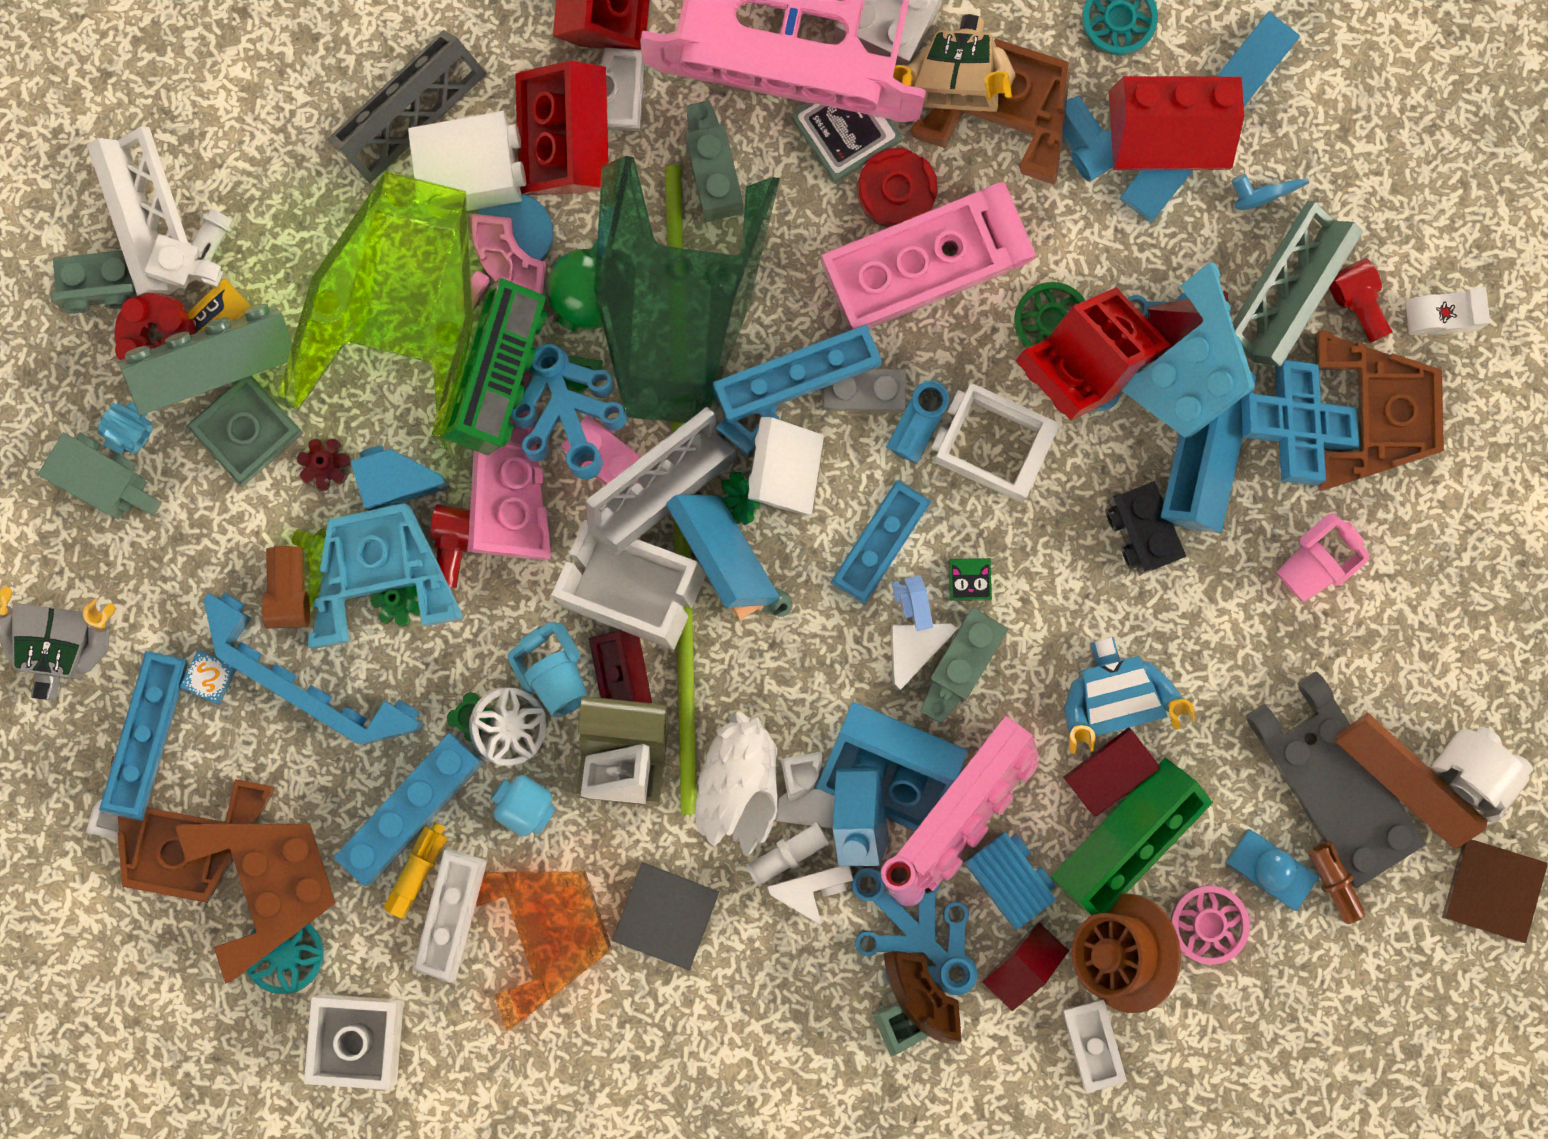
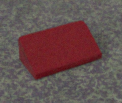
M622 630L590 637L589 643L600 698L652 703L640 637Z
M1129 727L1063 776V778L1089 812L1096 817L1158 771L1160 766Z

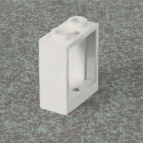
M970 382L966 393L960 390L957 391L948 410L949 413L955 415L949 430L940 427L931 449L938 452L934 463L1023 503L1030 492L1060 423ZM972 403L1037 432L1014 483L949 454Z

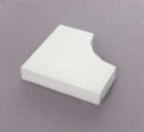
M605 48L599 66L606 67L608 129L640 131L645 63L642 62V52L635 49Z

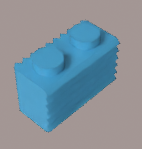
M1001 832L963 862L1012 928L1018 930L1057 900L1051 893L1056 888V885L1042 867L1036 871L1026 859L1031 852L1017 834L1009 837L1006 832Z

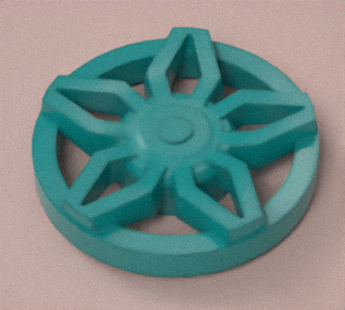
M1100 0L1086 1L1082 12L1083 29L1089 41L1102 52L1117 56L1129 55L1141 50L1153 37L1158 23V10L1154 0H1143L1149 9L1150 17L1142 12H1136L1141 0H1134L1133 5L1126 0H1106L1110 3L1107 8L1103 7ZM1094 2L1098 13L1102 15H1098L1090 22L1089 12ZM1136 20H1140L1150 27H1137L1134 24ZM1104 23L1106 27L1104 30L1093 31L1092 28L1097 24ZM1111 32L1110 40L1112 45L1105 43L1099 37H1106ZM1131 32L1134 34H1146L1140 41L1131 45ZM1117 35L1125 36L1124 47H1120Z
M310 924L304 927L312 936L316 948L307 944L298 945L303 938L302 928L296 933L293 940L289 938L246 970L253 982L260 988L274 994L295 993L312 983L320 972L324 959L323 943L315 928ZM256 928L250 934L256 933ZM305 950L314 953L316 957L302 960L301 951ZM263 961H268L270 967L267 970L255 972ZM314 964L310 973L299 982L297 966L305 967ZM277 970V979L282 987L269 985L260 978L271 976ZM292 971L291 986L286 982L283 976L284 972Z

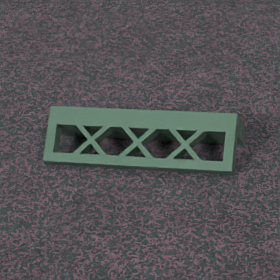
M1316 201L1306 202L1232 322L1236 336L1240 337L1244 353L1253 362L1281 367L1362 235L1363 230L1355 222L1334 220ZM1314 217L1322 225V228L1316 238L1308 242L1307 227ZM1298 251V267L1293 274L1288 275L1287 259L1292 252ZM1272 285H1277L1278 299L1273 307L1267 308L1266 293ZM1256 318L1257 334L1252 342H1250L1242 335V332L1249 321Z

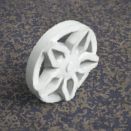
M517 688L495 689L484 695L472 711L469 722L471 741L477 752L492 763L505 766L521 764L532 758L542 745L546 732L545 712L538 701L526 691ZM508 694L512 705L511 710H506L505 708ZM517 696L524 699L531 708H522L518 712L520 705ZM499 697L496 706L497 713L494 711H483L489 702ZM527 714H535V718L528 724H525L523 718ZM492 717L490 726L479 720L480 718ZM537 725L534 740H532L531 735L527 734L525 730L533 729ZM479 728L486 733L492 734L488 738L486 748L481 742ZM521 737L526 742L527 750L519 746L518 740ZM496 742H502V747L493 755ZM509 746L520 754L513 758H501L509 750Z

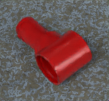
M1363 258L1341 269L1330 285L1329 290L1341 308L1348 307L1350 312H1355L1369 343H1372L1393 331L1377 301L1380 298L1378 292L1382 289L1378 271L1369 259Z
M437 504L432 515L430 539L435 541L434 547L438 548L436 560L449 587L457 588L463 552H467L470 509Z

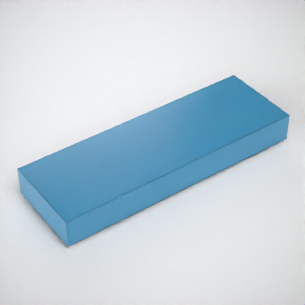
M896 480L830 583L865 605L931 501L901 481Z

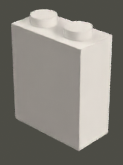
M504 111L408 128L417 204L427 218L522 201L520 187L526 186V176L522 162H517L515 152V149L521 148V139L517 124L511 125Z

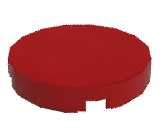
M903 147L887 148L874 154L862 168L857 183L858 201L864 213L876 224L887 228L931 211L938 193L937 176L930 163L922 156L920 157L912 153V150Z

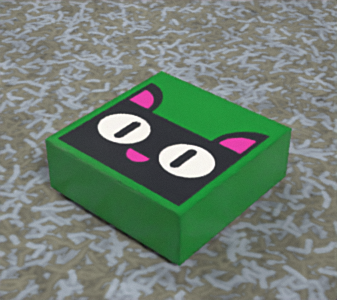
M991 558L949 559L950 601L992 600Z

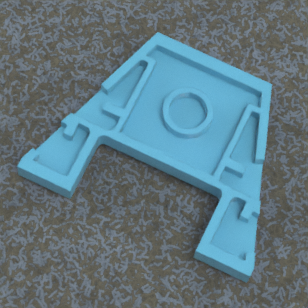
M1208 263L1180 286L1202 316L1203 323L1143 371L1139 369L1121 390L1184 438H1191L1255 388L1240 337H1237L1229 313L1231 311L1230 304L1225 300L1219 281L1221 275L1215 263Z
M402 503L328 520L320 566L323 578L320 596L314 602L317 614L314 631L309 632V648L317 649L350 642L345 611V601L347 599L413 585L417 587L422 625L432 626L463 619L462 612L410 505Z

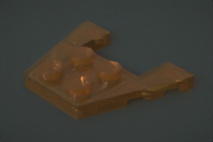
M585 870L484 872L475 907L503 897L507 899L534 978L532 981L494 994L506 1030L517 1026L613 950Z

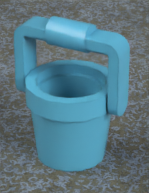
M550 622L543 627L538 626L520 640V644L509 652V663L523 689L529 694L535 691L552 717H561L575 711L581 705L582 696H588L577 668V660L580 659V653L564 624ZM555 633L564 651H559L541 659L527 670L521 657L526 653L534 651Z

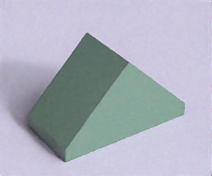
M897 1001L872 1012L890 1056L897 1055L929 1037L911 1022Z

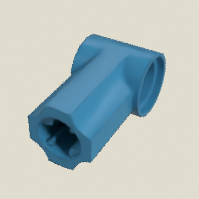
M1079 95L1068 99L1062 138L1071 150L1070 155L1075 167L1086 181L1091 182L1113 168L1111 133L1108 130L1103 131Z
M925 381L917 386L886 446L887 449L906 460L918 464L948 407L949 393L941 383ZM926 391L936 392L941 398L942 405L940 408L931 412L921 408L918 398L922 393Z

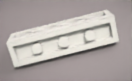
M139 127L119 140L97 138L87 144L136 294L137 296L150 293L169 295L180 289V287L148 277L144 272L158 237L157 226L160 217L166 220L168 226L167 237L187 244L188 241L150 128ZM140 143L143 152L139 166L134 164L129 149ZM148 179L153 182L155 188L152 204L147 202L144 194ZM190 278L188 284L193 282L194 279Z

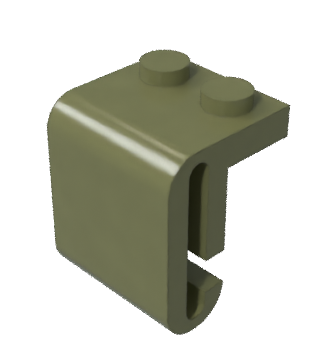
M582 696L578 722L581 759L576 797L591 799L581 796L586 756L645 744L649 746L650 771L646 804L621 801L611 802L659 807L668 739L667 705Z

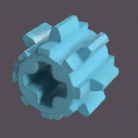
M117 402V404L113 403L102 416L103 418L98 425V434L106 439L103 445L120 455L123 451L134 454L138 453L144 444L147 443L153 430V422L145 418L147 413L140 416L134 403L130 402L126 406Z

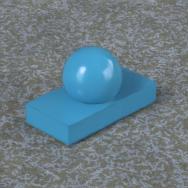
M1251 829L1246 830L1225 864L1293 911L1298 910L1319 878L1317 874L1293 859L1287 852L1280 850Z

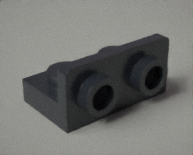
M1155 481L1126 493L1114 495L1107 501L1110 508L1105 509L1106 517L1114 532L1120 530L1126 544L1121 547V551L1130 570L1136 568L1138 575L1141 576L1186 557L1173 523L1161 518L1164 502Z

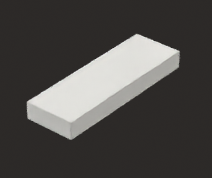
M450 848L444 850L413 967L414 971L450 983L456 981L487 860Z

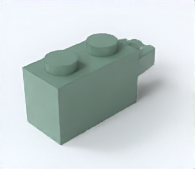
M710 100L687 105L688 132L685 133L686 147L704 222L744 214L742 194L725 124H719Z
M63 432L37 474L118 520L123 512L129 514L133 506L154 516L162 504L161 501L143 492L148 482L143 480L144 477L133 472L137 465L136 463L114 452L111 459L98 452L102 444L79 432L76 439Z
M972 608L927 682L931 683L920 712L942 724L960 701L963 703L967 700L1009 628Z

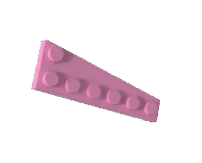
M530 370L524 371L520 385L524 386V392L531 381ZM523 411L520 413L519 418L526 417L530 411ZM510 416L509 423L513 424V431L505 447L501 446V448L490 455L473 451L468 552L546 561L551 558L547 511L546 507H543L542 467H539L538 461L529 460L522 448L524 438L532 433L535 426L533 425L526 429L519 428ZM534 444L530 450H537V444Z

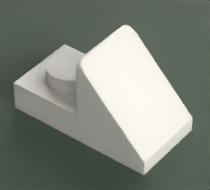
M837 866L769 885L768 890L774 898L821 925L813 892L821 890L822 897L847 891L845 883L853 881L849 866Z

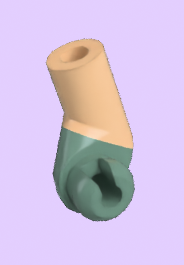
M775 588L780 598L771 605L730 608L738 620L741 621L756 610L784 617L791 612L793 603L787 592Z

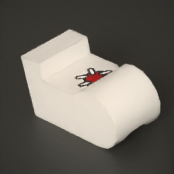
M1486 287L1472 288L1465 292L1419 296L1405 301L1410 335H1439L1480 331L1490 324Z

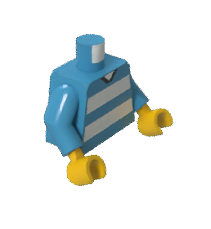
M1114 637L1090 643L1096 667L1079 672V678L1071 683L1064 705V714L1070 734L1069 751L1072 754H1076V742H1086L1090 747L1089 751L1093 752L1095 736L1166 718V711L1169 712L1171 725L1176 730L1181 729L1180 721L1177 717L1181 714L1188 715L1193 723L1196 721L1193 704L1183 699L1172 681L1151 662L1142 661L1140 656L1120 660Z

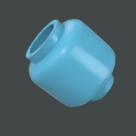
M526 775L515 777L511 783L503 779L490 799L496 803L493 811L494 819L520 837L528 836L532 832L538 835L546 826L555 810V807L551 805V792Z

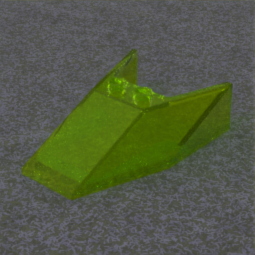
M388 171L384 172L311 278L277 395L289 410L299 411L341 349L347 344L354 343L425 361L433 366L436 419L431 436L439 448L448 449L449 440L442 437L464 369L473 325L466 191Z

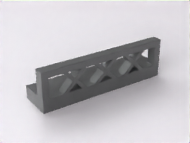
M443 30L327 140L371 183L410 147L408 131L402 137H390V124L397 116H410L409 128L433 124L487 73L457 37ZM461 57L472 71L460 82H448L449 67ZM427 88H438V103L431 110L419 109L420 95ZM367 144H381L380 158L367 168L356 155Z

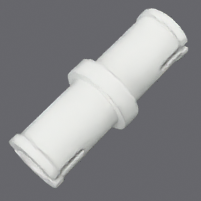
M815 822L814 825L791 839L785 841L783 838L776 842L778 847L753 862L747 863L746 867L757 886L761 887L764 883L787 869L791 868L794 871L799 868L800 861L831 844L819 823Z

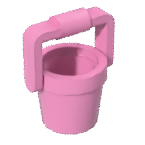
M1330 513L1300 538L1301 546L1276 573L1302 603H1305L1331 584L1339 586L1368 562L1369 553L1363 546V538L1350 522H1344L1336 514ZM1335 526L1337 533L1346 545L1356 552L1341 567L1318 542Z

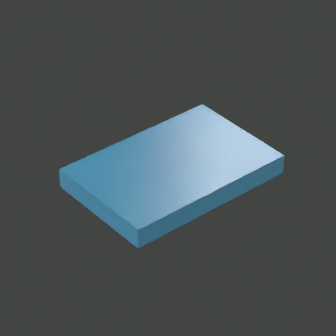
M676 494L666 502L667 508L726 608L771 605L780 598L720 495Z

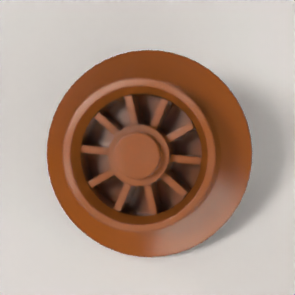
M1122 894L1116 905L1108 913L1089 916L1080 925L1073 939L1072 962L1079 981L1090 993L1100 999H1104L1108 1006L1118 1011L1141 1013L1160 1005L1172 992L1179 976L1181 950L1178 935L1171 920L1156 903L1140 895Z

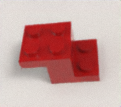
M1115 287L1073 306L1047 340L1023 350L1015 361L1025 371L1029 380L1037 384L1053 401L1056 409L1072 421L1115 399L1142 366L1158 359L1172 345L1128 298Z

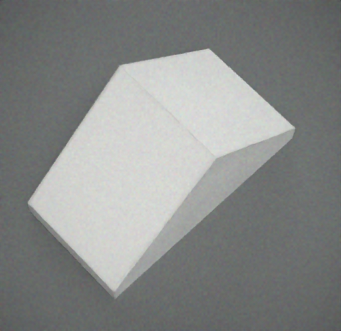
M951 623L933 624V628L917 631L915 625H892L893 687L899 692L952 636L957 628Z
M640 744L586 756L581 796L591 799L646 804L650 771L649 746Z

